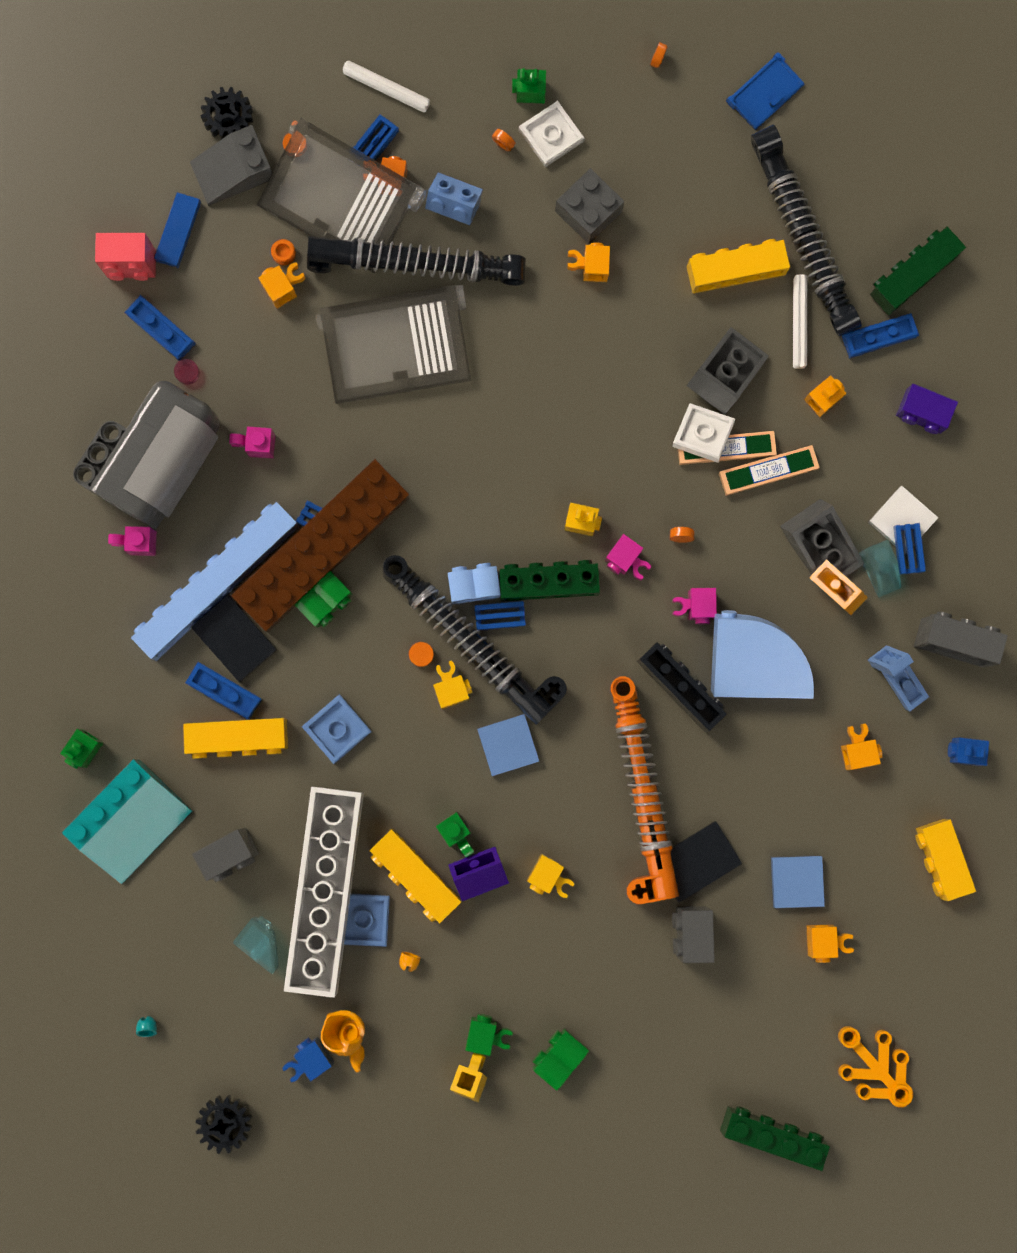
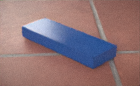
M177 192L154 257L156 262L179 268L201 205L200 199Z
M141 295L124 312L178 361L196 344Z
M912 313L848 332L842 335V339L850 359L917 338L919 333Z
M197 662L185 682L247 720H251L263 700L200 662Z

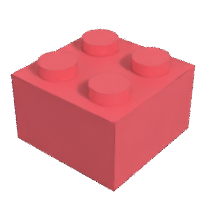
M96 233L95 262L107 278L114 281H122L124 278H134L139 281L156 278V261L154 259L156 249L146 233Z

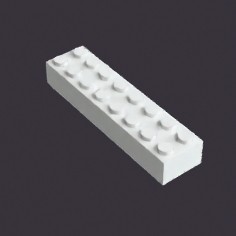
M311 787L284 992L333 998L338 994L364 797L362 792Z

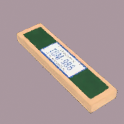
M774 431L729 435L719 461L776 456ZM678 449L679 465L714 462Z
M813 445L720 471L719 476L725 496L815 471L820 467Z

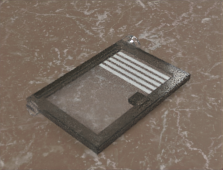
M300 118L299 122L294 120L290 125L288 132L292 136L257 204L259 207L309 236L351 241L354 238H364L365 242L371 243L374 240L375 243L379 244L383 240L384 244L390 245L408 210L416 212L421 207L427 190ZM368 267L367 270L371 271L372 273H376L374 271V268Z
M452 285L320 308V314L316 315L318 329H323L335 403L340 404L471 381L460 310L467 309L463 285Z

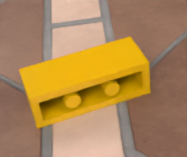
M941 819L916 828L918 833L915 835L916 842L919 848L924 850L926 856L924 864L927 871L932 873L934 879L932 887L936 896L940 897L941 900L951 901L976 892L951 819Z

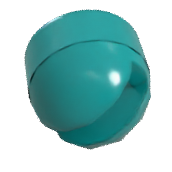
M147 1016L146 1019L145 1017L139 1019L136 1026L137 1036L152 1037L157 1034V1024L153 1017Z

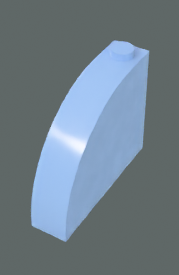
M724 610L721 614H715L711 692L714 697L813 699L814 683L810 665L800 647L789 634L776 624L760 617L737 614L736 611Z

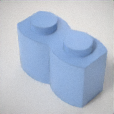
M491 563L478 564L476 569L467 570L466 566L454 567L452 572L448 573L452 604L500 598L501 596L497 566H491Z

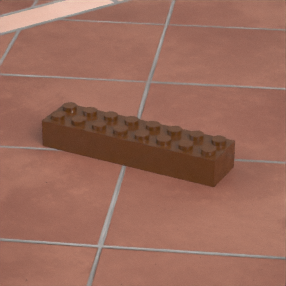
M374 459L245 581L231 597L265 632H269L295 607L296 603L327 573L332 572L409 499L408 492Z

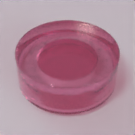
M190 359L180 360L174 367L175 377L184 385L193 384L199 378V368Z

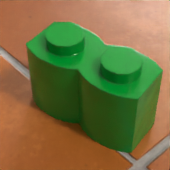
M330 571L295 606L315 627H325L333 620L332 614L338 608L343 610L352 601L350 599L352 593Z
M565 1028L562 1032L557 1030L549 1040L550 1047L545 1052L541 1050L532 1061L535 1064L533 1071L556 1091L564 1084L573 1070L589 1052V1049Z

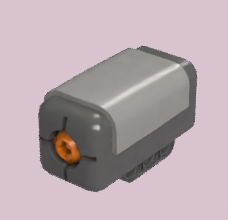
M156 382L127 428L114 421H107L100 427L74 468V480L106 502L156 530L164 517H170L218 440L216 433L220 426L219 419L205 402L191 394L188 395L186 391L170 382ZM118 430V436L115 439H109L110 433ZM100 451H105L104 458L97 461V454ZM92 471L91 479L84 482V474Z

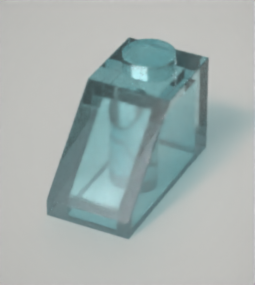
M888 540L866 548L859 553L878 598L901 588L898 561Z
M255 916L243 928L233 941V944L273 974L279 968L275 931L271 929L272 924L262 916L258 919Z

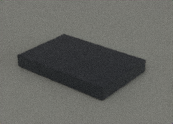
M229 595L191 626L193 631L240 683L277 651Z
M716 821L672 847L673 849L670 854L679 896L675 897L677 902H682L742 865V862ZM660 855L656 857L658 869H663Z

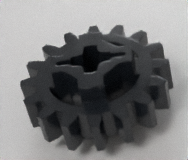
M220 87V93L218 94L212 90L213 97L211 99L205 97L204 100L207 105H201V110L204 113L200 115L201 119L205 122L206 130H211L210 132L214 138L219 134L222 140L227 135L248 127L247 122H253L251 114L254 112L252 106L249 105L248 97H244L240 90L235 94L233 87H230L228 92H225L224 88ZM240 106L242 107V116L239 115ZM212 112L216 114L214 116L215 121L212 120Z
M219 1095L215 1098V1104L209 1100L206 1103L208 1109L203 1107L200 1109L199 1113L203 1117H199L195 1121L196 1124L201 1125L196 1130V1134H203L200 1143L202 1144L207 1141L209 1143L207 1150L210 1151L214 1146L217 1147V1154H220L223 1148L226 1149L227 1153H231L233 1145L239 1149L242 1146L240 1140L246 1141L249 1136L245 1132L252 1129V1125L247 1124L252 1115H245L244 1112L248 1106L240 1107L241 1099L238 1098L235 1102H231V1095H228L225 1101H222ZM228 1109H231L236 1114L231 1113L230 1111H228ZM215 1110V1119L208 1122L210 1113ZM222 1119L224 1123L229 1124L226 1129L224 1125H218ZM240 1126L238 1135L233 1138V1129ZM212 1134L220 1138V1140L213 1137Z

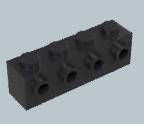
M656 642L637 662L704 732H709L727 715L723 710L725 707L717 698L714 697L712 699L706 693L707 688L698 679L695 681L689 675V669L682 662L677 663L671 657L673 653L667 646Z

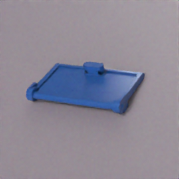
M778 52L740 89L726 99L727 104L732 109H736L754 130L761 126L805 85L785 63L786 59Z

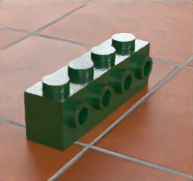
M948 226L941 232L938 229L935 230L926 239L928 241L923 247L920 244L908 254L910 258L906 262L901 259L891 268L893 273L888 277L882 275L873 284L875 288L870 296L888 316L967 248Z
M592 560L577 561L578 565H568L567 561L553 562V566H543V563L528 564L529 567L519 568V564L504 565V569H499L501 601L598 596L600 594L598 563L592 564Z
M737 1106L736 1109L727 1107L720 1129L724 1138L823 1171L830 1148L824 1140V1136L809 1131V1134L801 1132L799 1127L789 1123H785V1125L775 1123V1119L761 1114L760 1117L752 1115L750 1110Z

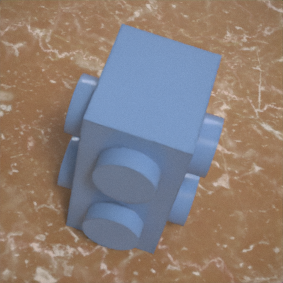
M437 173L428 190L425 209L470 225L480 206L483 189Z

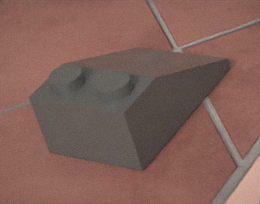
M252 125L227 135L190 161L208 206L274 179Z
M730 327L686 386L725 415L738 400L769 355Z
M819 499L780 526L811 575L826 560L844 576H848L864 565L834 507L822 499Z

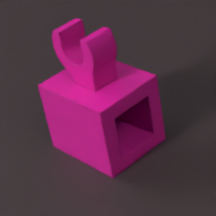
M247 427L246 436L230 434L229 444L232 447H245V452L249 457L274 459L276 435L272 428Z
M125 526V535L109 534L108 544L115 547L124 546V551L130 555L156 556L157 532L151 527Z
M625 534L621 536L605 559V562L608 563L607 568L617 575L620 572L625 575L631 566L633 576L637 580L644 578L639 574L638 568L645 567L649 570L651 565L638 558L643 547Z
M691 588L688 591V599L682 597L672 599V603L678 602L682 605V610L673 611L672 615L679 617L689 610V620H695V624H710V620H714L715 614H717L716 588Z

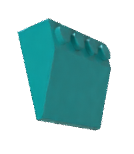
M133 759L74 819L62 834L79 851L119 883L123 884L193 811L141 760Z

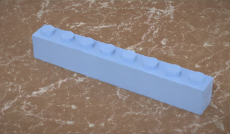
M277 502L273 505H267L260 513L262 516L255 522L253 520L250 521L243 528L244 532L238 538L234 537L229 540L225 545L226 549L220 555L215 554L206 563L208 566L202 572H195L188 581L190 583L185 588L177 589L170 596L172 599L165 606H159L152 613L153 617L147 623L142 622L135 628V634L131 639L150 659L157 661L191 629L192 625L227 596L300 527Z

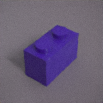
M912 384L906 389L896 416L902 418L901 420L907 424H918L924 427V430L929 433L941 434L948 429L958 402Z
M496 847L448 864L462 901L509 884Z

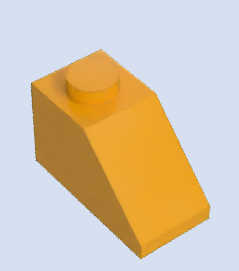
M827 560L810 576V579L850 615L868 598L862 590Z

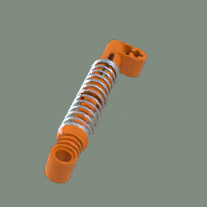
M620 676L611 684L613 702L617 704L615 710H619L616 716H620L615 727L616 733H621L617 738H626L627 743L621 744L619 747L629 749V752L621 757H630L631 762L623 766L632 767L633 769L632 772L627 773L625 776L635 778V781L627 785L629 787H636L632 789L629 795L634 798V802L631 805L636 808L633 814L637 816L638 821L635 824L640 827V831L637 834L642 837V840L639 842L643 845L640 847L641 853L646 857L649 875L634 878L629 883L627 896L635 904H645L678 897L679 892L670 854L673 849L672 841H668L667 834H669V831L665 830V824L668 822L663 820V815L666 812L661 810L663 802L659 801V796L662 793L657 791V786L660 783H650V778L657 776V773H648V769L656 764L646 763V759L653 757V754H644V750L652 745L642 744V740L647 739L650 735L640 734L647 728L646 719L642 717V714H638L641 710L637 708L639 702L635 701L638 699L635 683L626 676ZM622 682L630 685V692L626 696H620L617 692V687ZM656 849H659L663 869H658ZM651 879L654 897L650 898L648 891L643 893V897H639L638 893L633 892L637 884H640L641 888H646V880Z

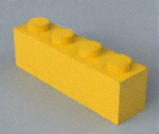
M769 239L755 246L751 243L744 244L734 250L723 248L709 255L698 253L689 258L687 264L693 294L784 276L790 268L784 240L776 241V239Z
M285 718L183 724L184 754H192V759L207 758V753H217V757H232V752L242 751V756L257 755V750H266L267 754H282V749H288L287 719Z
M391 829L370 850L373 854L370 858L380 868L384 865L390 871L388 877L397 886L402 884L408 890L405 893L406 896L414 904L419 902L425 908L423 913L431 922L437 920L440 924L462 902L457 894L394 829Z

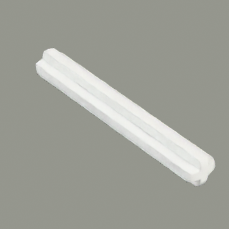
M346 61L344 64L343 73L421 112L428 110L430 105L428 98L351 61Z
M798 274L793 279V367L795 369H804L807 366V276Z

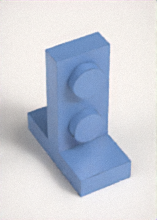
M886 645L868 659L872 668L882 672L905 710L911 711L929 698L909 666L914 661L908 653Z

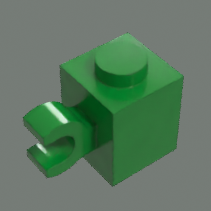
M525 68L517 70V78H512V93L517 94L516 103L545 104L546 70H529Z
M76 729L60 754L66 758L64 762L75 769L78 767L87 768L104 743L86 730Z
M458 812L436 826L449 847L457 843L465 857L474 853L473 848L465 838L471 831Z
M478 1014L477 1017L472 1016L465 1051L490 1056L492 1045H497L502 1049H510V1044L504 1043L501 1038L505 1034L512 1036L513 1031L509 1028H503L495 1033L496 1021H492L491 1016L485 1014Z

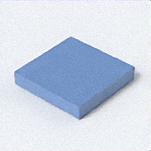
M340 694L302 726L333 764L338 762L372 732Z
M525 714L477 729L492 776L539 762Z
M822 856L771 857L773 908L825 907Z
M350 895L344 945L387 947L390 895Z

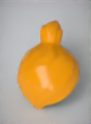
M348 1010L327 1014L321 1031L322 1044L333 1054L349 1056L350 1063L355 1072L361 1071V1063L365 1057L364 1047L361 1045L365 1035L362 1019L356 1013Z

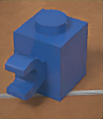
M952 738V742L948 745L950 763L987 766L989 741Z
M308 1037L296 1046L298 1051H296L294 1057L297 1061L287 1062L282 1069L285 1071L292 1067L296 1070V1075L290 1078L291 1082L298 1080L303 1073L306 1074L311 1082L331 1068L334 1061L318 1037L312 1041Z

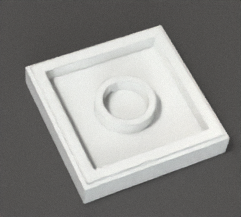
M558 101L519 126L520 133L545 167L582 144L585 140Z
M690 403L672 447L719 463L735 423V418Z
M901 485L868 523L895 546L893 526L920 523L922 537L938 517ZM911 530L912 544L914 546L913 530ZM901 531L903 551L906 554L905 531Z

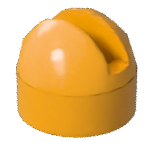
M401 952L399 959L400 968L405 971L406 967L409 966L408 972L416 970L421 957L409 952Z

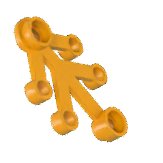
M851 1026L841 1028L838 1033L840 1043L847 1048H852L870 1069L853 1068L848 1064H843L839 1067V1076L845 1081L853 1079L881 1080L887 1088H871L865 1083H860L856 1087V1095L862 1100H869L870 1098L889 1099L896 1107L908 1106L913 1099V1090L906 1083V1066L909 1062L908 1053L902 1049H896L892 1053V1059L896 1063L894 1080L888 1073L889 1045L892 1042V1036L889 1032L879 1030L875 1034V1041L878 1043L877 1061L860 1042V1034L855 1028ZM846 1032H851L852 1038L846 1041L844 1039V1034ZM882 1034L887 1035L885 1042H880L879 1038ZM903 1053V1061H897V1055ZM846 1068L851 1070L848 1077L843 1076V1071ZM866 1087L868 1093L865 1096H861L860 1090ZM902 1089V1090H903V1096L900 1097V1098H897V1097H896V1092H897V1090Z

